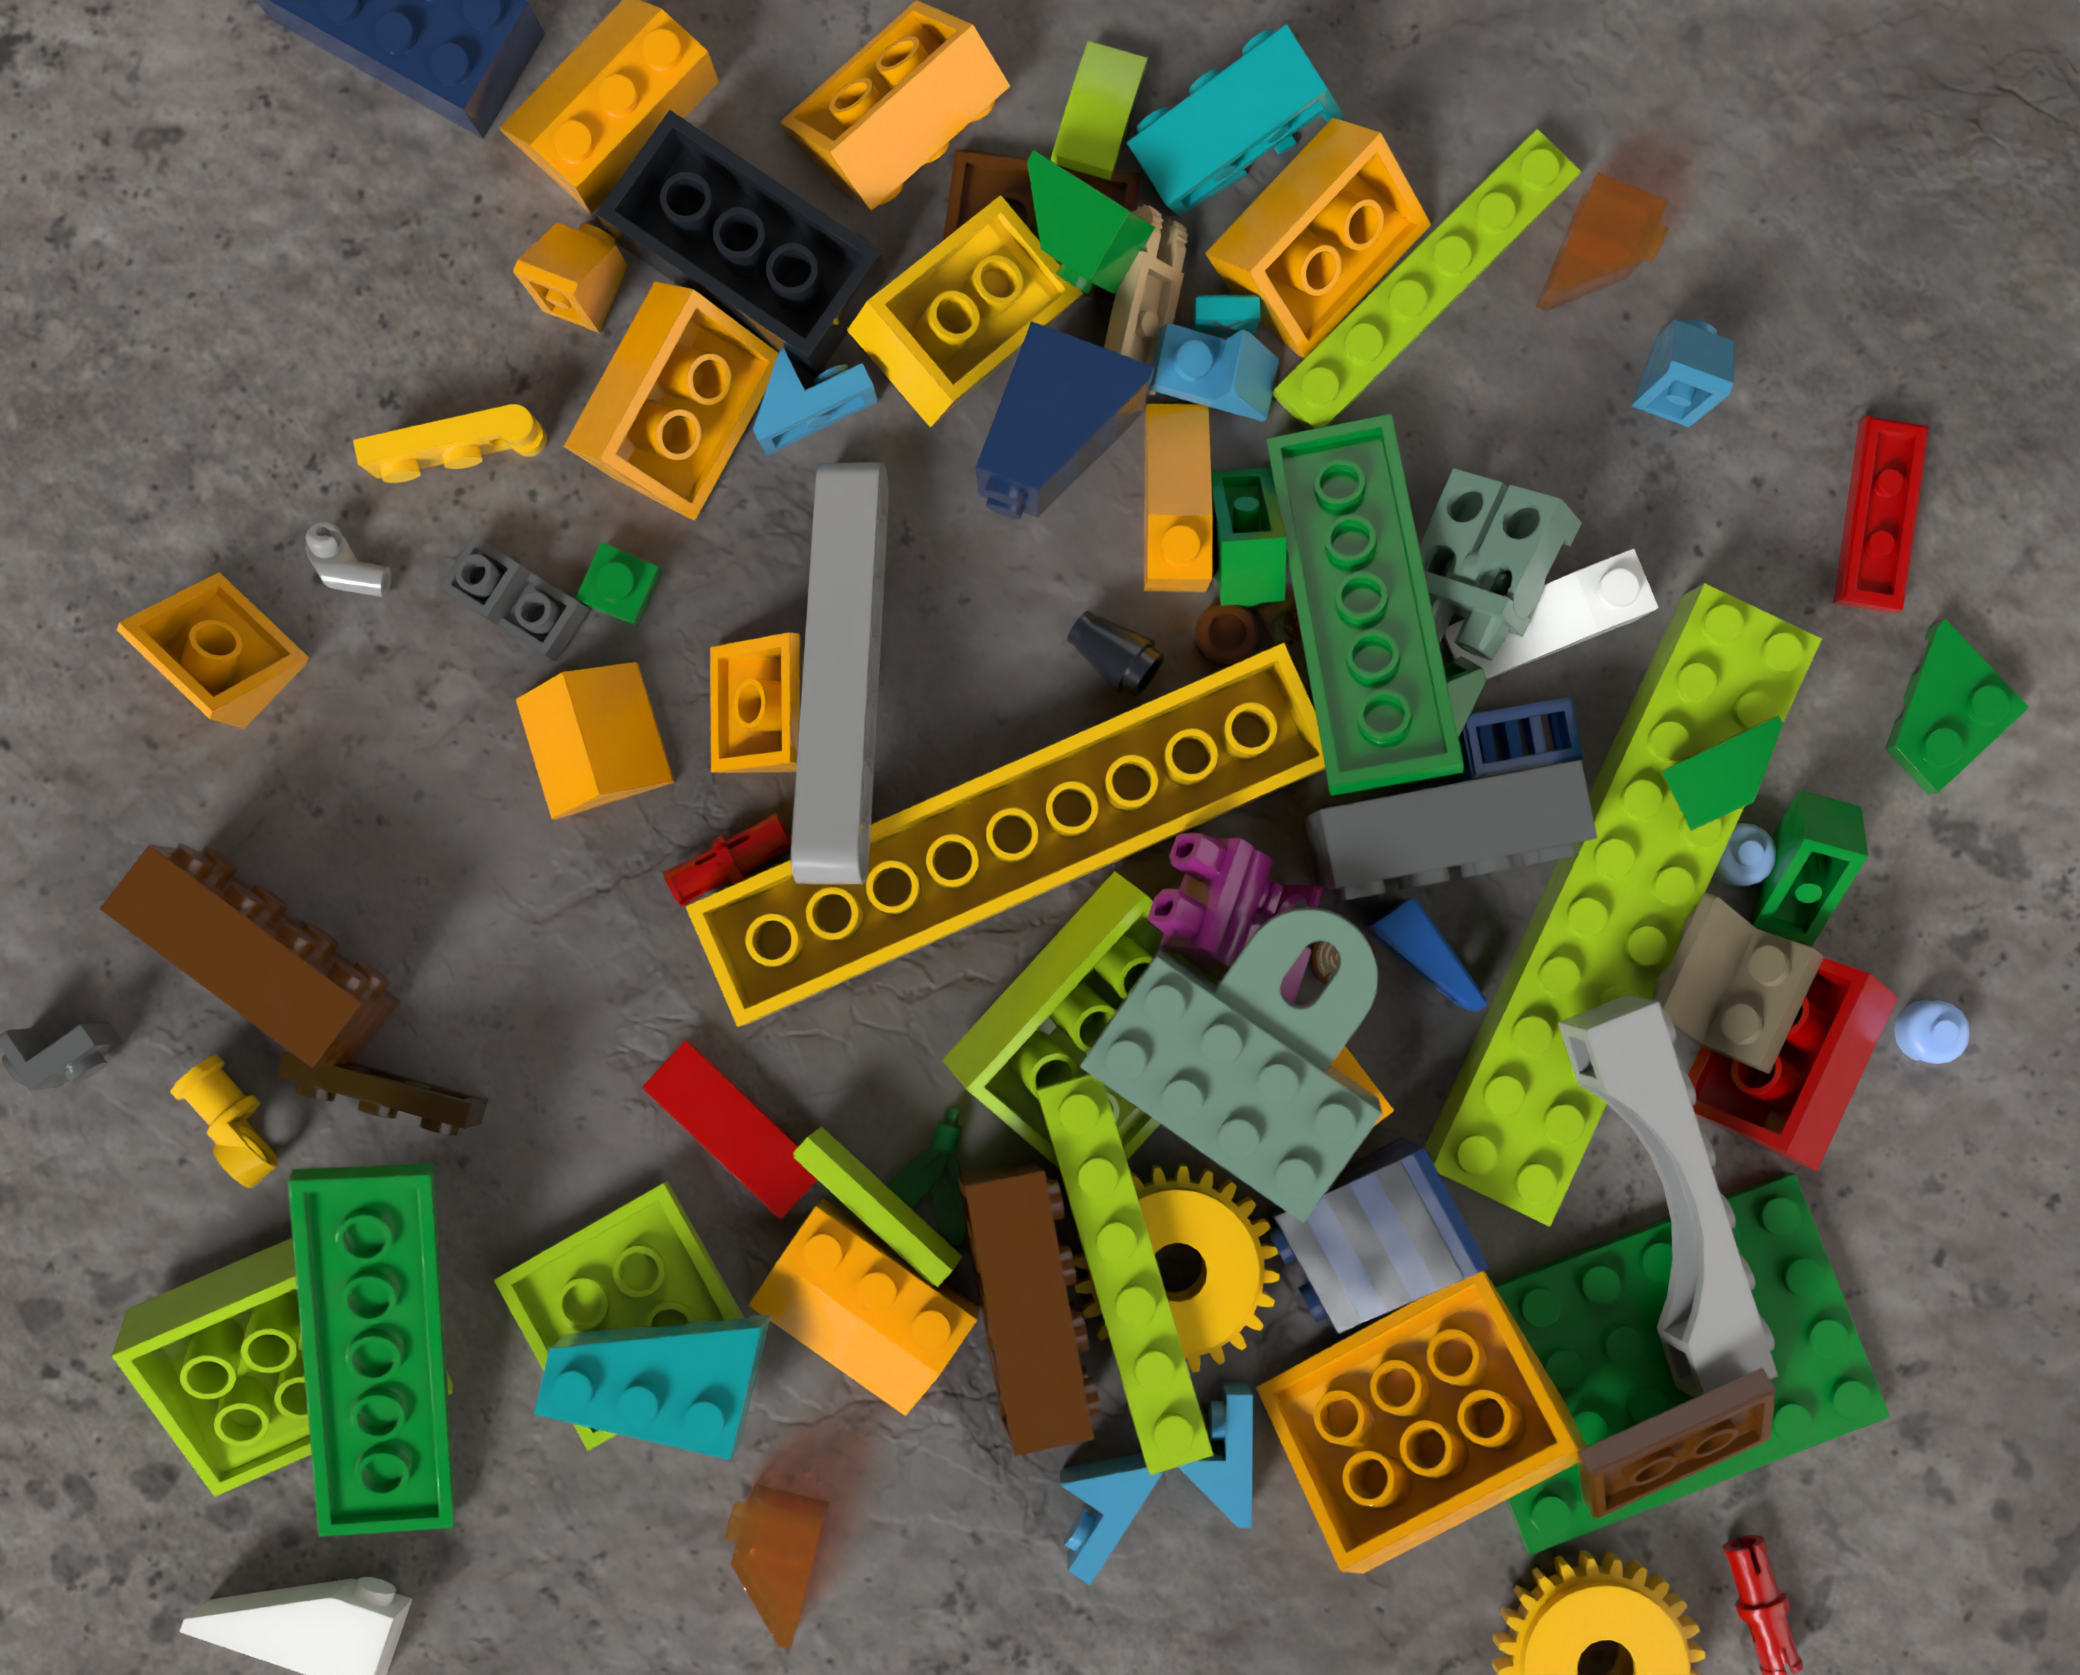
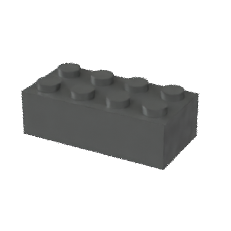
M1581 760L1321 809L1304 818L1316 884L1322 887L1323 891L1335 889L1337 902L1385 893L1383 880L1397 878L1400 890L1450 880L1448 868L1460 866L1462 878L1515 868L1512 855L1522 854L1524 866L1579 856L1577 843L1597 838Z

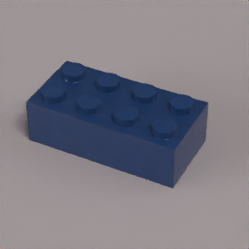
M255 0L272 21L482 139L485 137L545 36V32L527 0Z

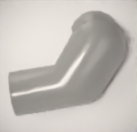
M319 522L308 529L305 537V550L308 559L327 587L371 596H387L391 585L390 567L358 562L348 542L342 536L340 529L332 523Z

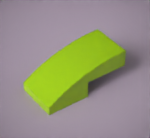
M1091 41L1087 42L1052 152V162L1068 169L1111 181L1126 137L1129 118L1144 77L1148 58Z

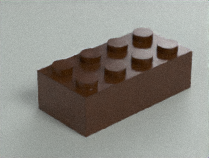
M181 843L176 848L148 845L100 910L312 1069L355 1062L400 1003L398 998L386 990L390 981L370 965L357 961L353 966L337 954L335 950L339 943L324 930L311 923H306L304 927H301L286 916L284 912L289 906L276 894L259 885H255L253 889H250L233 875L238 870L237 866L217 851L208 847H204L202 851H196Z
M1032 1161L957 1176L1002 1428L1014 1456L1093 1440L1094 1436L1090 1419L1101 1417V1408L1093 1376L1088 1377L1085 1365L1080 1366L1078 1352L1088 1351L1089 1344L1081 1310L1076 1311L1073 1301L1069 1302L1066 1286L1076 1284V1273L1069 1245H1064L1062 1238H1057L1054 1220L1064 1218L1063 1202L1057 1179L1051 1180L1050 1174H1045L1044 1170Z

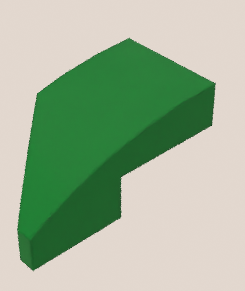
M1779 715L1733 735L1725 741L1661 771L1691 831L1755 801L1783 726Z

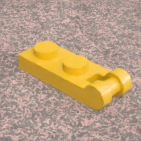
M510 404L354 439L353 443L359 466L377 479L382 478L384 482L399 483L418 478L421 475L420 469L444 464V467L448 469L468 468L483 461L482 455L512 448L519 455L533 457L545 448L547 433L544 427L525 407L518 404Z

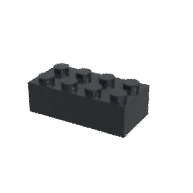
M671 110L667 112L596 213L606 232L615 238V243L679 286L694 289L778 353L781 348H784L790 361L814 377L819 375L848 333L847 329L865 303L874 296L887 277L880 250Z

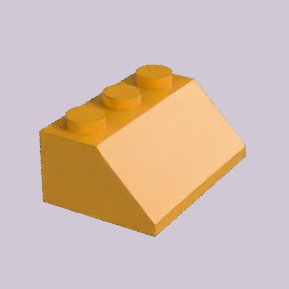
M622 0L499 128L504 135L592 215L605 202L667 112L671 110L684 119L719 83L709 52L663 9L642 0Z
M915 0L779 123L844 195L872 211L878 205L885 204L894 199L902 190L903 182L923 164L930 163L942 156L949 147V141L969 123L985 117L993 109L995 100L1010 87V84L973 24Z
M1332 118L1205 254L1232 295L1256 294V297H1260V321L1298 356L1306 358L1431 226V223L1381 132Z
M654 281L563 447L613 479L695 521L760 404L779 353L694 289Z
M824 1198L813 1209L749 1303V1306L761 1315L771 1314V1322L905 1416L942 1373L977 1322L979 1307L944 1282L938 1287H933L880 1237Z

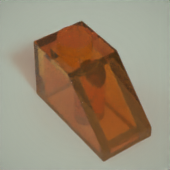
M1598 172L1580 197L1536 307L1545 311L1552 310L1628 279L1643 260L1652 263L1660 251L1668 232L1667 226L1659 224L1668 201Z
M755 1484L746 1503L735 1501L725 1540L736 1543L731 1566L779 1647L791 1649L799 1628L830 1502Z

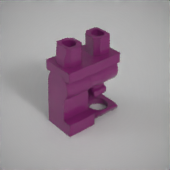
M1201 833L1179 834L1176 836L1169 858L1172 866L1185 873L1180 889H1163L1156 895L1147 918L1164 933L1160 943L1162 948L1173 954H1181L1186 961L1220 982L1250 938L1263 923L1281 912L1290 910L1297 902L1306 899V907L1317 908L1323 888L1315 885H1285L1269 881L1268 876L1273 864L1272 859L1264 853L1255 850L1254 846L1241 838L1215 839ZM1308 947L1303 949L1281 981L1280 989L1283 996L1293 1004L1312 951Z

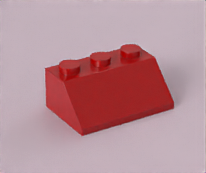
M1823 958L1770 1074L1703 1047L1700 1048L1687 1075L1696 1094V1102L1692 1106L1695 1116L1760 1148L1818 1171L1898 996L1872 974Z

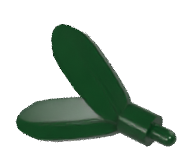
M956 1106L949 1108L945 1121H938L931 1142L932 1147L925 1149L886 1185L910 1208L931 1188L933 1210L938 1230L952 1246L962 1244L967 1235L957 1176L962 1175L955 1151L963 1128L957 1125L961 1112Z

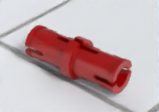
M775 812L756 823V825L729 838L721 835L711 840L712 847L685 862L663 871V876L673 897L683 908L717 887H721L731 881L735 885L746 880V873L774 857L776 858L787 851H791L792 839L782 820Z
M1759 1535L1740 1536L1738 1539L1742 1548H1737L1736 1542L1733 1539L1728 1540L1723 1544L1722 1548L1727 1556L1739 1595L1735 1607L1738 1617L1748 1624L1759 1659L1761 1674L1787 1675L1784 1664L1789 1665L1791 1673H1798L1803 1669L1804 1665L1798 1655L1786 1616L1791 1606L1787 1594L1778 1590L1765 1548V1539Z

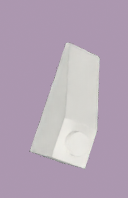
M1632 549L1545 584L1539 602L1528 615L1531 621L1524 636L1521 637L1508 632L1505 641L1492 661L1470 654L1454 643L1464 620L1448 626L1443 639L1452 660L1460 656L1465 657L1482 667L1486 679H1489L1637 621L1659 607L1635 549Z
M378 1578L344 1579L210 1599L184 1619L180 1632L305 1675H386L412 1598L395 1593L396 1588L391 1583Z

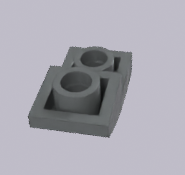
M472 535L438 587L555 662L590 610L474 535Z

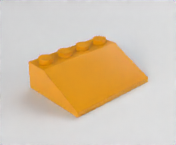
M1484 1270L1413 1301L1256 1387L1341 1572L1364 1574L1571 1467L1578 1463L1577 1452L1588 1447L1560 1393Z

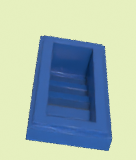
M1572 697L1469 715L1458 738L1463 759V772L1448 775L1450 782L1456 783L1583 759ZM1542 715L1548 716L1555 749L1552 752H1547L1540 719ZM1522 719L1529 756L1525 757L1517 720ZM1497 724L1503 761H1498L1491 726Z
M1408 898L1400 900L1364 926L1370 935L1456 1006L1466 1011L1478 1012L1487 1005L1486 997L1417 899Z

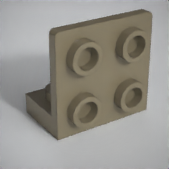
M1705 893L1697 909L1687 916L1681 932L1682 941L1670 967L1665 969L1656 981L1654 1001H1659L1660 1006L1670 1016L1675 1029L1699 1046L1770 1074L1824 956L1814 948L1756 929L1722 899Z

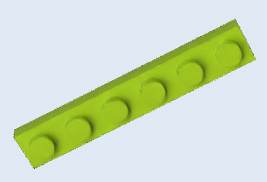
M1536 129L1274 389L1272 396L1306 430L1329 426L1576 181L1581 171Z
M1087 1073L1037 1088L1038 1099L1147 1470L1150 1475L1213 1456L1105 1085L1096 1077Z

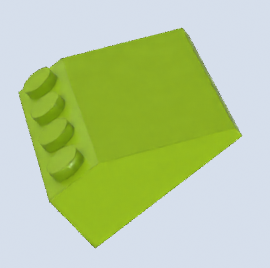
M1115 871L942 1059V1062L966 1090L1056 1167H1058V1163L1036 1089L1088 1073L1080 1067L1086 1053L1160 949V943L1164 934L1147 918L1153 901ZM1171 953L1215 985L1219 984L1218 980L1186 961L1181 954ZM1104 1084L1126 1160H1128L1161 1123Z
M293 1237L127 1309L112 1357L214 1497L311 1455ZM447 1372L448 1395L453 1393V1384Z

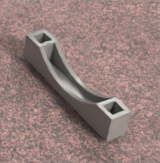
M1626 995L1559 1021V1028L1577 1083L1604 1100L1630 1125L1650 1154L1664 1187L1672 1224L1673 1260L1667 1298L1657 1330L1676 1388L1696 1398L1762 1367L1769 1379L1777 1377L1778 1374L1770 1352L1775 1347L1774 1338L1767 1323L1758 1314L1751 1290L1755 1288L1754 1275L1749 1264L1739 1254L1731 1230L1735 1227V1216L1729 1202L1719 1192L1712 1170V1167L1716 1164L1715 1153L1708 1138L1700 1131L1692 1106L1696 1102V1094L1689 1077L1679 1067L1672 1045L1676 1040V1031L1670 1016L1660 1006L1659 1001Z

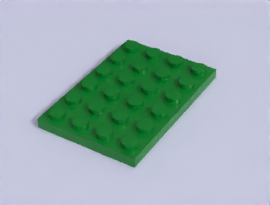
M1786 1171L1723 1195L1729 1202L1735 1216V1227L1731 1230L1738 1252L1747 1261L1754 1275L1755 1288L1751 1292L1758 1314L1770 1328L1775 1343L1774 1350L1770 1352L1778 1376L1770 1379L1775 1387L1770 1440L1600 1518L1592 1517L1582 1498L1579 1465L1576 1463L1506 1500L1523 1546L1530 1555L1890 1417L1796 1174ZM1670 1216L1492 1283L1560 1393L1588 1447L1694 1399L1676 1388L1657 1330L1667 1298L1673 1260Z

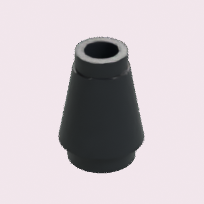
M1089 610L1078 618L1067 637V642L1076 647V650L1118 693L1126 690L1135 697L1141 694L1151 683L1164 660V654L1154 648L1155 640L1101 616H1096Z

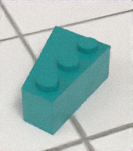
M1287 24L1276 32L1271 28L1253 37L1243 47V57L1224 71L1216 68L1202 75L1189 88V93L1191 94L1189 97L1171 110L1168 107H1163L1148 115L1137 127L1139 134L1127 142L1166 206L1179 217L1246 177L1247 172L1245 168L1272 148L1275 149L1278 156L1294 148L1297 142L1292 134L1321 116L1326 123L1332 118L1340 120L1345 117Z
M771 1314L710 1322V1320L693 1321L688 1324L653 1328L643 1326L566 1334L549 1348L534 1415L731 1460L742 1441Z

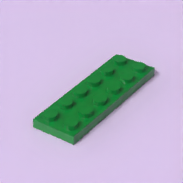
M1392 414L1267 438L1276 496L1287 536L1286 552L1330 796L1462 773L1463 759Z
M434 1163L292 1169L288 1180L318 1537L453 1528L456 1506Z

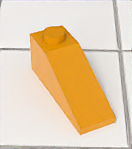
M1146 404L1143 592H1206L1212 580L1213 520L1209 407L1201 404Z

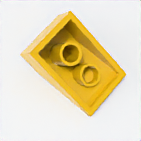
M1000 195L870 298L847 331L931 428L1020 351L1031 321L1047 327L1079 299L1083 292L1056 274L1060 265L1052 256L1041 250L1040 241Z

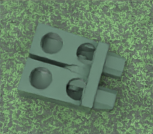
M1455 468L1452 469L1419 546L1438 642L1441 641L1453 614L1465 618L1454 643L1462 650L1490 661L1493 660L1505 641L1508 632L1521 637L1524 636L1531 621L1528 615L1539 602L1545 578L1562 544L1571 546L1582 524L1562 499L1511 484L1507 487L1503 482Z

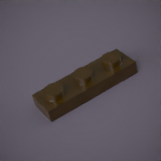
M290 1051L283 1053L277 1073L278 1078L298 1083L295 1092L302 1096L322 1101H335L336 1094L360 1100L357 1109L361 1112L391 1119L396 1118L398 1111L422 1117L419 1125L421 1128L451 1136H457L460 1128L466 1129L481 1124L488 1099L355 1062L312 1069Z

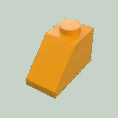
M556 222L517 260L513 273L543 312L600 333L628 265L618 247L614 244L615 238L609 233L585 223H581L578 230Z

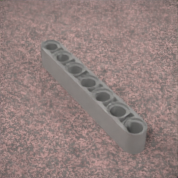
M884 462L820 463L816 472L791 849L792 871L797 884H864L868 875L889 504L888 477Z

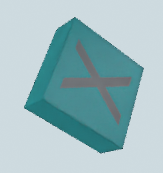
M1256 294L1199 295V297H1196L1191 316L1192 330L1215 337H1231L1238 331L1245 330L1254 336L1260 321V297H1256Z

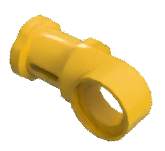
M215 1054L184 1074L174 1084L170 1093L177 1100L186 1099L209 1125L206 1133L216 1143L212 1147V1151L222 1168L238 1183L253 1189L278 1167L279 1161L270 1146L246 1120L256 1111L261 1102L254 1095L246 1096L222 1070L225 1062L219 1055Z

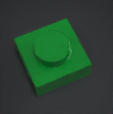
M600 542L575 599L585 606L638 628L663 571L659 566Z

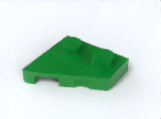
M1946 619L1935 622L1927 630L1924 640L1929 641L1921 666L1918 673L1911 675L1903 697L1904 711L1901 717L1895 720L1885 747L1886 751L1928 795L1939 793L2030 708Z

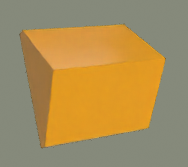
M220 572L119 622L117 631L209 719L241 729H245L301 671L309 659L296 644Z
M788 632L710 647L711 772L797 771L805 641L799 633Z
M631 662L561 672L516 699L553 820L675 783L639 663Z

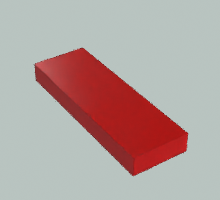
M1866 416L1859 421L1833 604L1893 614L1903 611L1929 426Z
M685 1040L641 1087L780 1220L818 1180L794 1158L795 1155L793 1153L800 1144L690 1040Z

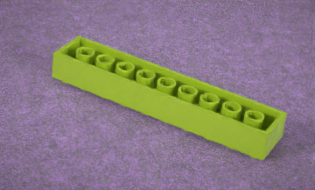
M1706 583L1681 596L1589 793L1597 838L1578 842L1579 856L1558 860L1424 1148L1439 1174L1549 1227L1551 1226L1607 1105L1604 1100L1577 1083L1558 1022L1626 995L1654 1000L1656 981L1660 974L1670 967L1682 941L1681 932L1687 916L1697 909L1744 809L1742 807L1691 831L1661 771L1777 715L1780 716L1784 723L1822 638Z

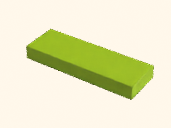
M823 1127L809 1135L794 1151V1158L933 1287H938L963 1257Z

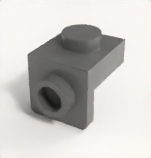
M108 1022L80 1024L49 1047L46 1046L38 1032L33 1028L6 1030L0 1034V1048L4 1052L2 1062L5 1069L16 1082L27 1086L29 1091L57 1088L68 1081L75 1085L92 1077L107 1065V1061L103 1056L122 1044Z

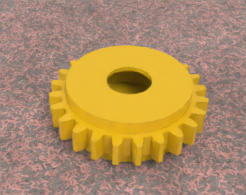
M1179 1163L1175 1171V1178L1166 1179L1160 1166L1154 1165L1151 1172L1152 1182L1142 1184L1140 1178L1133 1172L1131 1177L1154 1255L1165 1245L1173 1243L1188 1244L1198 1250L1201 1255V1273L1196 1282L1185 1290L1177 1292L1165 1291L1184 1357L1187 1359L1193 1373L1200 1372V1356L1210 1353L1212 1358L1220 1365L1225 1362L1224 1353L1221 1348L1223 1345L1230 1341L1241 1351L1247 1347L1240 1333L1245 1325L1261 1331L1263 1328V1323L1254 1313L1257 1305L1262 1307L1274 1306L1275 1300L1263 1290V1284L1279 1281L1280 1274L1277 1270L1265 1266L1264 1260L1277 1255L1278 1250L1273 1243H1260L1258 1238L1271 1227L1265 1218L1253 1221L1247 1218L1256 1206V1203L1250 1197L1241 1199L1236 1204L1232 1201L1237 1188L1234 1182L1228 1179L1218 1190L1213 1188V1172L1209 1169L1204 1168L1198 1180L1194 1181L1189 1180L1186 1164ZM1084 1253L1075 1254L1074 1266L1086 1269L1089 1273V1276L1076 1280V1293L1093 1294V1299L1089 1300L1082 1307L1085 1318L1102 1315ZM1104 1320L1100 1322L1096 1329L1100 1340L1108 1338Z
M1584 1550L1580 1551L1579 1567L1571 1568L1560 1555L1554 1558L1557 1573L1548 1578L1537 1567L1533 1569L1532 1575L1538 1586L1529 1592L1527 1589L1516 1585L1513 1592L1522 1604L1517 1611L1511 1608H1501L1499 1613L1510 1626L1509 1633H1493L1492 1640L1499 1650L1507 1654V1656L1492 1660V1667L1497 1675H1578L1577 1664L1582 1652L1589 1645L1599 1640H1612L1618 1643V1655L1615 1664L1603 1675H1701L1695 1668L1691 1667V1663L1705 1659V1651L1695 1641L1687 1640L1695 1636L1700 1630L1698 1625L1688 1615H1681L1688 1607L1685 1601L1676 1592L1667 1594L1670 1585L1656 1572L1646 1579L1647 1569L1633 1558L1623 1571L1622 1561L1613 1552L1609 1551L1603 1557L1601 1566H1598L1591 1554Z

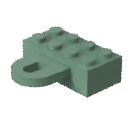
M1300 907L1286 910L1263 923L1250 938L1218 985H1215L1160 947L1092 1044L1080 1067L1304 1223L1383 1114L1378 1097L1331 1065L1365 1018L1374 1001L1378 974L1371 947L1361 931L1348 919L1330 910L1316 907ZM1315 941L1331 943L1340 953V963L1336 971L1312 1002L1305 1005H1296L1289 1002L1283 996L1280 989L1281 981L1308 944Z

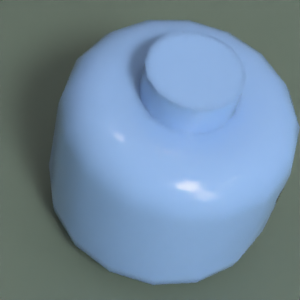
M1737 823L1712 877L1726 886L1734 887L1749 886L1761 882L1771 873L1776 863L1777 851L1773 839L1764 829L1754 824Z
M1926 999L1912 1002L1904 1007L1897 1016L1894 1027L1896 1042L1902 1052L1911 1059L1924 1063L1940 1064L1951 1062L1961 1056L1968 1046L1970 1038L1969 1022L1963 1012L1953 1004L1941 1000Z

